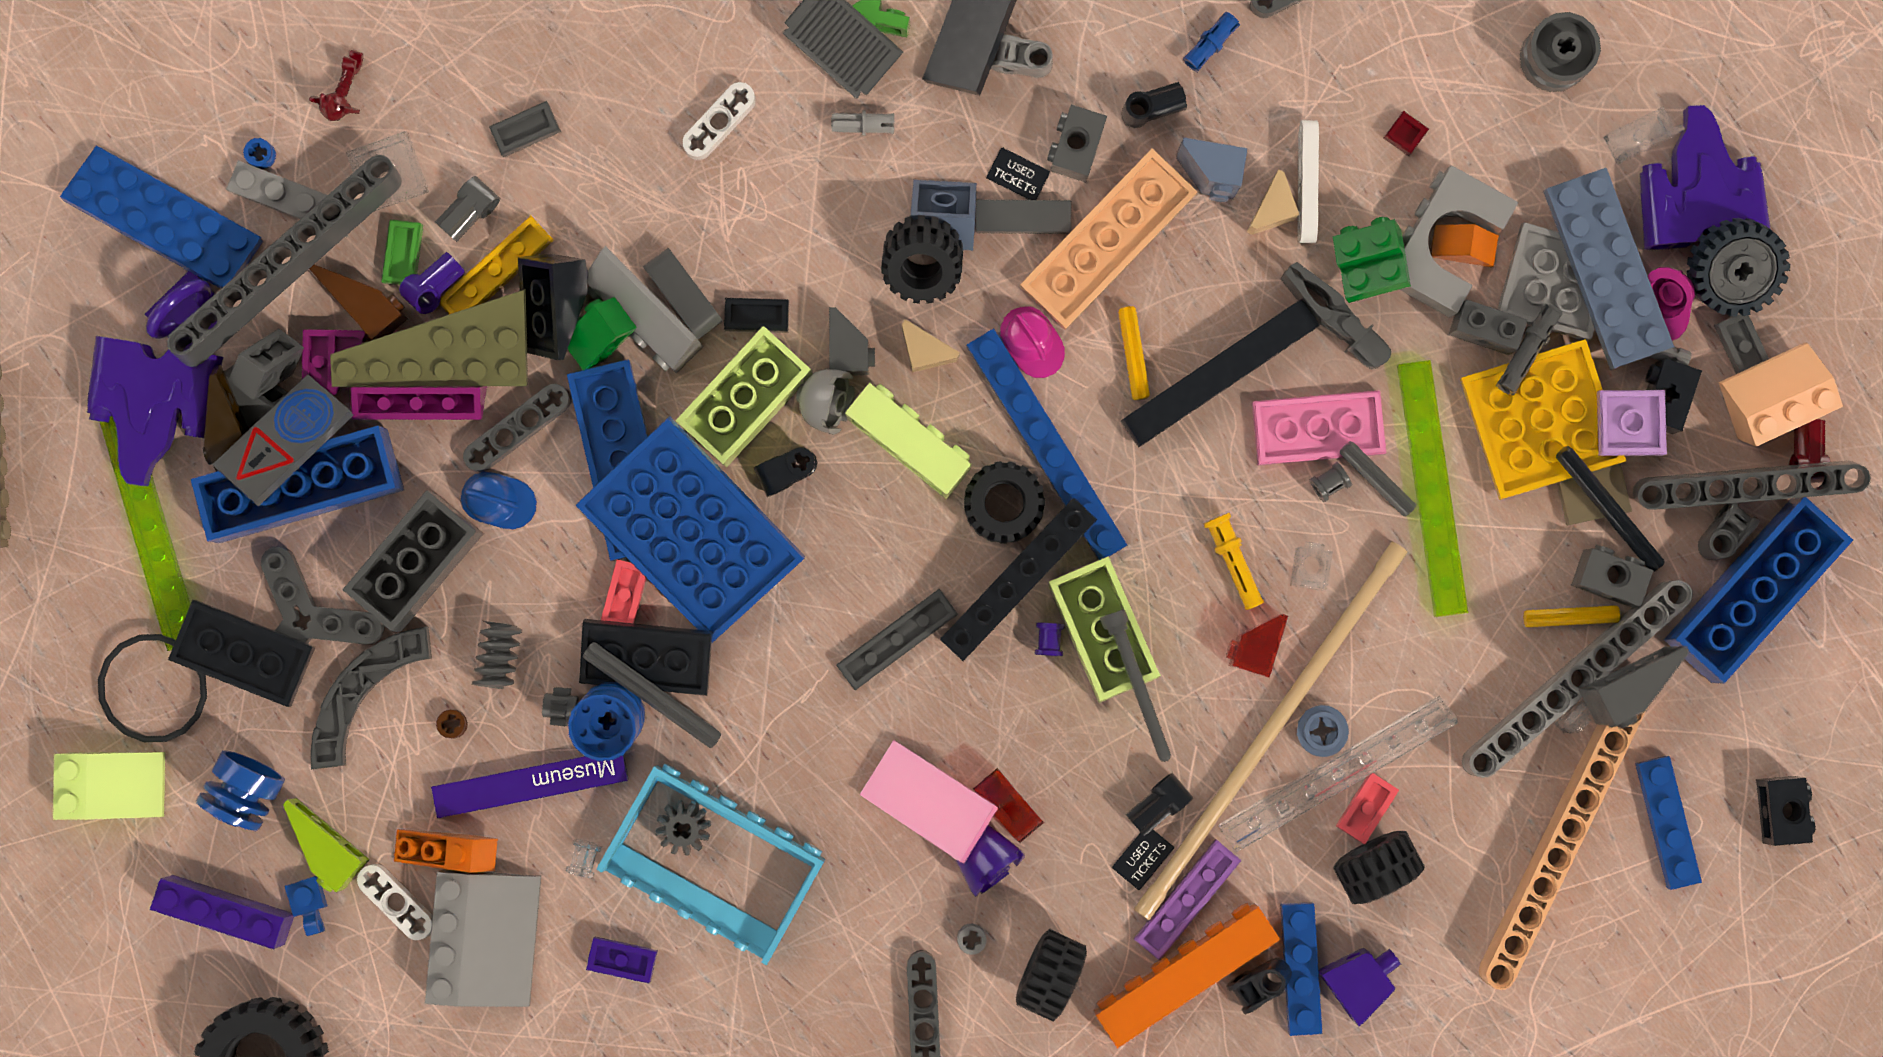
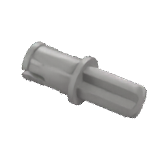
M862 110V113H834L831 117V128L833 132L862 133V136H865L866 133L894 134V113L866 114V110Z

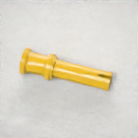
M1229 512L1205 522L1203 525L1205 528H1209L1216 544L1214 550L1218 555L1223 556L1245 606L1244 608L1249 610L1263 604L1264 600L1241 552L1242 540L1234 532L1229 520L1231 518Z

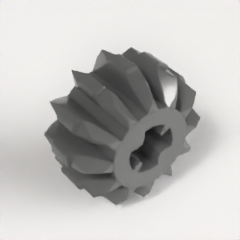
M678 800L676 803L677 811L671 805H667L664 810L668 816L659 815L657 821L664 826L656 829V835H667L662 840L661 846L665 847L670 842L674 844L671 849L672 854H676L679 847H682L684 855L688 856L691 853V845L694 849L700 851L703 847L700 840L707 841L710 837V834L702 829L709 828L711 821L700 820L707 811L703 808L695 813L693 810L696 807V802L691 801L688 809H685L683 800ZM677 822H680L682 825L689 823L690 828L688 832L690 833L688 834L686 831L678 832L679 823Z

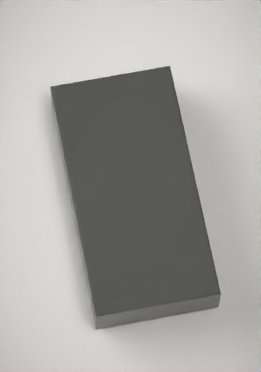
M547 101L489 126L503 157L561 132Z

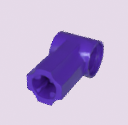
M446 252L421 275L411 274L405 277L399 287L400 295L419 313H431L439 306L441 294L458 280L465 271Z

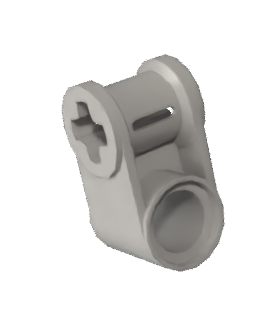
M1004 34L991 69L1004 74H1019L1042 78L1051 72L1053 52L1044 42L1021 39ZM1036 54H1041L1047 58V61L1043 65L1037 66L1032 64L1030 59Z

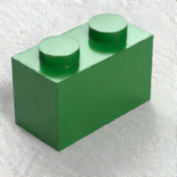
M615 297L603 302L601 299L591 302L584 309L586 314L578 318L568 351L583 371L604 362L637 328Z

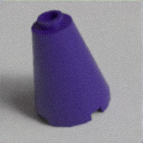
M988 824L966 861L961 863L956 860L970 891L976 897L979 892L981 894L985 893L1009 874V865L1013 862L1017 867L1025 858V854L1020 848Z

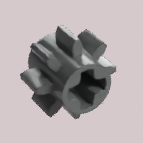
M554 687L553 694L545 693L542 716L550 718V725L568 726L571 712L579 703L578 696H571V688Z

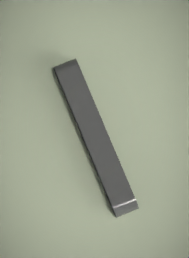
M1853 461L1799 464L1646 477L1636 482L1633 487V496L1643 507L1657 510L1850 494L1865 490L1870 484L1871 476L1866 467ZM1855 468L1858 472V478L1853 484L1847 485L1844 480L1845 474L1850 469ZM1822 471L1824 474L1823 483L1819 487L1813 488L1810 483L1812 475ZM1788 474L1791 479L1789 487L1785 490H1778L1776 485L1778 478ZM1755 477L1757 480L1756 489L1751 493H1745L1743 491V483L1746 479ZM1716 480H1722L1724 484L1722 493L1711 496L1709 492L1711 483ZM1682 483H1689L1691 487L1689 495L1686 498H1677V487ZM1651 485L1656 486L1658 490L1656 498L1652 501H1644L1642 497L1644 489Z

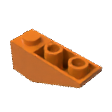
M397 829L394 862L469 873L495 871L498 838Z

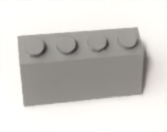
M606 246L600 251L588 270L587 284L589 287L587 288V293L594 300L601 299V301H605L615 297L637 327L630 336L643 349L649 345L656 352L652 358L665 371L671 367L677 373L703 348V345Z

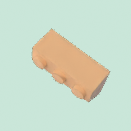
M1808 343L1796 346L1719 382L1738 440L1755 447L1843 407L1834 377Z

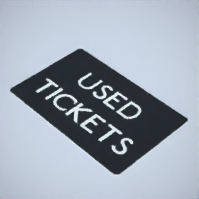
M1002 147L986 179L1028 200H1037L1050 171Z
M1151 830L1145 836L1140 832L1112 866V869L1137 890H1140L1172 852L1174 846L1155 830Z

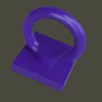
M188 271L144 314L148 318L146 323L148 335L156 339L168 338L179 325L216 293L206 281ZM217 321L213 322L208 329L213 328ZM192 343L188 344L184 350H188Z

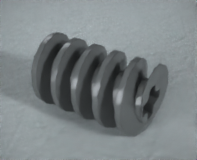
M483 621L489 624L490 628L480 630V634L487 637L488 641L478 643V647L484 649L486 654L477 655L476 659L484 663V666L474 668V672L482 676V679L472 681V685L504 689V686L514 684V680L507 677L506 674L516 671V667L509 664L508 661L518 659V655L510 651V648L520 646V642L512 638V635L521 634L522 629L515 625Z

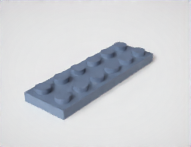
M1607 168L1546 188L1543 191L1610 370L1673 348L1672 339Z

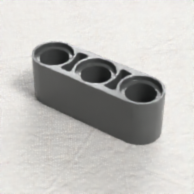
M669 248L643 266L697 339H700L723 321Z

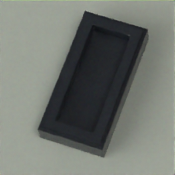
M725 298L724 330L758 332L764 326L770 332L788 333L790 301L785 299Z

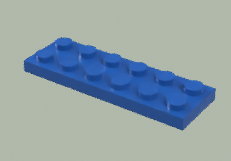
M97 145L60 195L61 199L67 204L220 289L248 265L263 243L262 238Z
M629 359L567 374L593 487L648 437L634 373ZM605 536L610 561L627 558Z

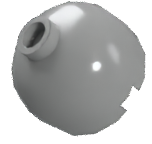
M823 369L814 372L804 384L799 386L796 399L799 402V409L804 421L811 427L832 435L842 430L837 428L840 421L847 422L845 412L853 404L855 387L849 385L848 379H853L849 372L837 369Z

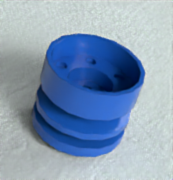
M617 682L601 683L591 688L572 710L568 721L569 737L574 747L585 757L596 761H610L624 755L642 731L645 722L644 705L639 697ZM607 712H610L611 717L615 719L613 723L609 722L608 716H605Z
M221 751L212 769V773L223 782L206 781L204 789L208 793H200L196 799V804L226 824L247 830H260L263 820L259 816H266L269 813V808L258 799H276L285 782V778L277 771L252 758L232 751Z

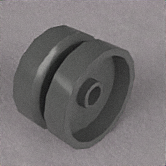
M1571 12L1555 13L1543 19L1524 40L1519 54L1520 67L1526 79L1536 88L1547 92L1565 91L1578 84L1597 64L1601 53L1600 37L1594 25L1583 16Z

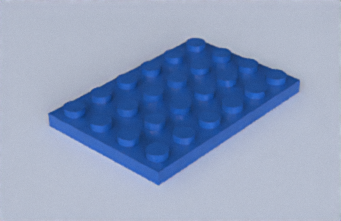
M670 416L575 505L697 630L713 631L712 643L805 558V555Z

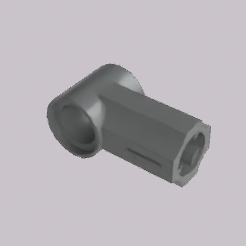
M477 176L470 178L458 191V198L435 221L456 242L479 218L487 217L500 202V197Z

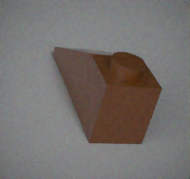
M315 264L309 268L372 340L391 334L408 319L402 312L405 306L393 293L388 296L378 289Z

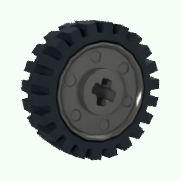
M1732 218V222L1728 220L1719 222L1720 227L1713 225L1707 229L1709 231L1707 236L1701 234L1698 238L1701 242L1699 246L1693 245L1691 252L1694 255L1693 257H1688L1687 265L1690 267L1689 270H1686L1687 277L1691 279L1694 285L1695 295L1709 308L1720 314L1725 315L1726 313L1733 317H1737L1738 313L1742 316L1751 315L1750 310L1755 312L1763 310V303L1770 305L1774 302L1771 296L1774 293L1779 296L1783 291L1780 284H1786L1789 277L1785 274V271H1790L1791 264L1786 261V259L1790 258V255L1784 248L1786 245L1783 240L1770 228L1759 222L1747 218L1745 220Z

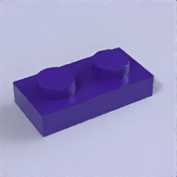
M595 936L592 940L586 970L650 984L658 950Z

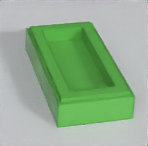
M389 219L381 280L383 284L400 286L405 277L417 274L423 233L422 223Z

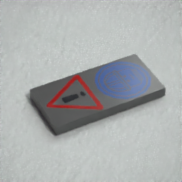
M306 375L212 465L259 506L332 437L353 414L312 377Z

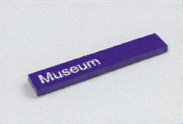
M624 755L610 761H596L584 756L432 786L431 789L437 818L624 782L628 781L629 778Z

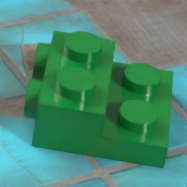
M1379 217L1371 221V226L1361 229L1357 226H1347L1340 230V235L1332 237L1336 263L1341 270L1344 295L1348 303L1411 286L1402 231L1395 219L1390 220L1388 217Z

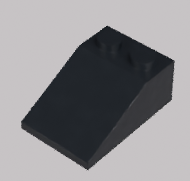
M551 253L518 257L520 291L525 289L527 353L558 361L564 360L588 292L586 259Z

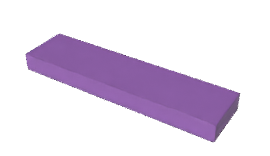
M1215 839L1160 905L1150 921L1148 920L1136 934L1134 940L1160 960L1242 860Z

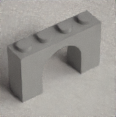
M1452 165L1444 173L1439 171L1430 185V188L1434 190L1429 200L1424 198L1414 214L1419 217L1414 227L1408 226L1402 235L1411 286L1399 289L1449 318L1458 313L1473 285L1444 270L1434 261L1428 247V236L1435 221L1445 217H1460L1497 235L1504 230L1519 203Z

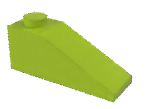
M297 798L286 800L283 804L310 870L318 877L316 879L317 883L329 892L334 890L337 893L344 890L370 859Z

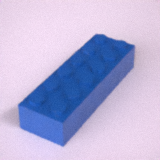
M379 425L327 440L259 506L219 471L190 479L206 539L208 542L223 543L404 491L388 429Z
M1807 497L1790 499L1663 640L1670 646H1687L1689 653L1685 660L1710 683L1725 684L1852 543L1853 539Z

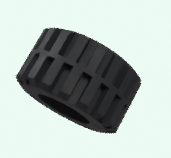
M918 215V219L915 220L911 216L907 217L904 220V224L897 222L893 227V231L889 230L886 235L881 274H884L883 280L885 284L890 285V291L893 294L899 292L900 298L905 301L911 298L913 303L920 304V300H926L927 304L934 303V298L942 300L946 298V292L952 294L956 289V284H959L961 280L963 264L962 240H959V234L956 229L950 231L951 224L946 221L942 224L939 223L938 217L932 216L931 219H925V215ZM916 254H925L935 258L937 261L929 265H920L910 261L908 257Z
M999 461L989 466L986 465L972 477L966 488L964 511L968 519L967 521L979 536L986 538L990 542L1007 544L1020 541L1032 533L1043 516L1045 506L1043 487L1039 484L1036 475L1030 473L1028 468L1023 465L1019 466L1015 462L1010 461L1008 463ZM996 485H1012L1022 495L1023 509L1019 516L1011 521H997L986 510V495Z
M1393 831L1366 842L1365 845L1362 844L1346 853L1336 862L1333 869L1351 903L1365 904L1385 897L1408 885L1420 876L1425 866L1407 831Z
M1051 929L1046 931L1038 941L1026 966L1017 990L1016 1005L1050 1021L1056 1020L1064 1011L1076 987L1086 959V945Z

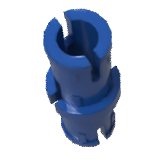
M1224 12L1209 31H1204L1200 35L1199 42L1183 57L1185 64L1193 71L1198 72L1214 53H1219L1222 50V44L1240 26L1239 21L1231 13Z

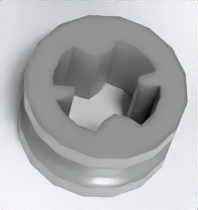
M966 924L959 930L957 942L964 953L975 955L985 948L987 942L986 934L979 925ZM970 931H976L977 937L981 936V941L975 942L973 948L967 947V941L963 943V936H969Z

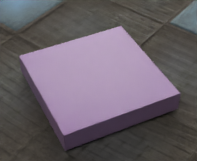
M1599 390L1597 392L1598 456H1664L1667 454L1665 390Z

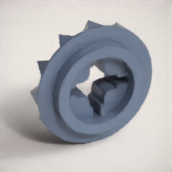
M1318 705L1306 710L1298 720L1296 735L1301 747L1307 752L1318 757H1328L1338 753L1344 747L1348 739L1349 729L1347 721L1341 712L1330 706ZM1319 717H1321L1324 726L1335 728L1334 731H1330V733L1325 735V745H1323L1320 736L1309 734V731L1319 727Z

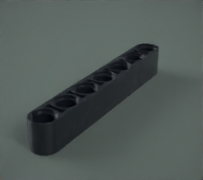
M1302 299L1297 301L1121 420V423L1139 448L1320 326L1319 322Z

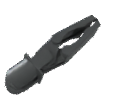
M1298 262L1288 267L1281 277L1282 282L1297 301L1302 299L1320 325L1350 345L1345 352H1351L1369 369H1377L1389 360L1391 349L1388 344L1372 329L1373 324L1367 329L1361 325L1359 318L1353 314L1345 303L1344 297ZM1306 287L1320 295L1326 302L1327 308L1320 306L1308 293Z

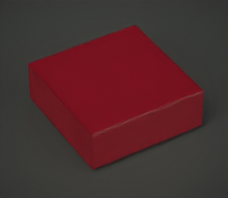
M1403 111L1383 139L1407 156H1410L1429 128Z

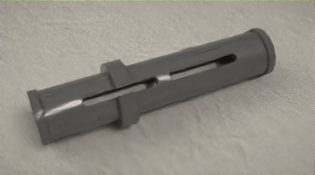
M1545 303L1535 322L1525 330L1523 342L1511 359L1504 374L1497 382L1496 386L1498 389L1506 394H1516L1543 346L1549 343V335L1563 314L1560 309L1551 304Z

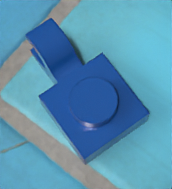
M317 876L285 886L293 917L303 915V927L306 936L325 931L319 909L328 907L323 888L316 881Z

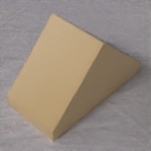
M1278 169L1247 233L1253 235L1292 222L1298 217L1299 212L1283 171Z
M906 319L902 323V331L913 372L957 362L960 357L959 351Z

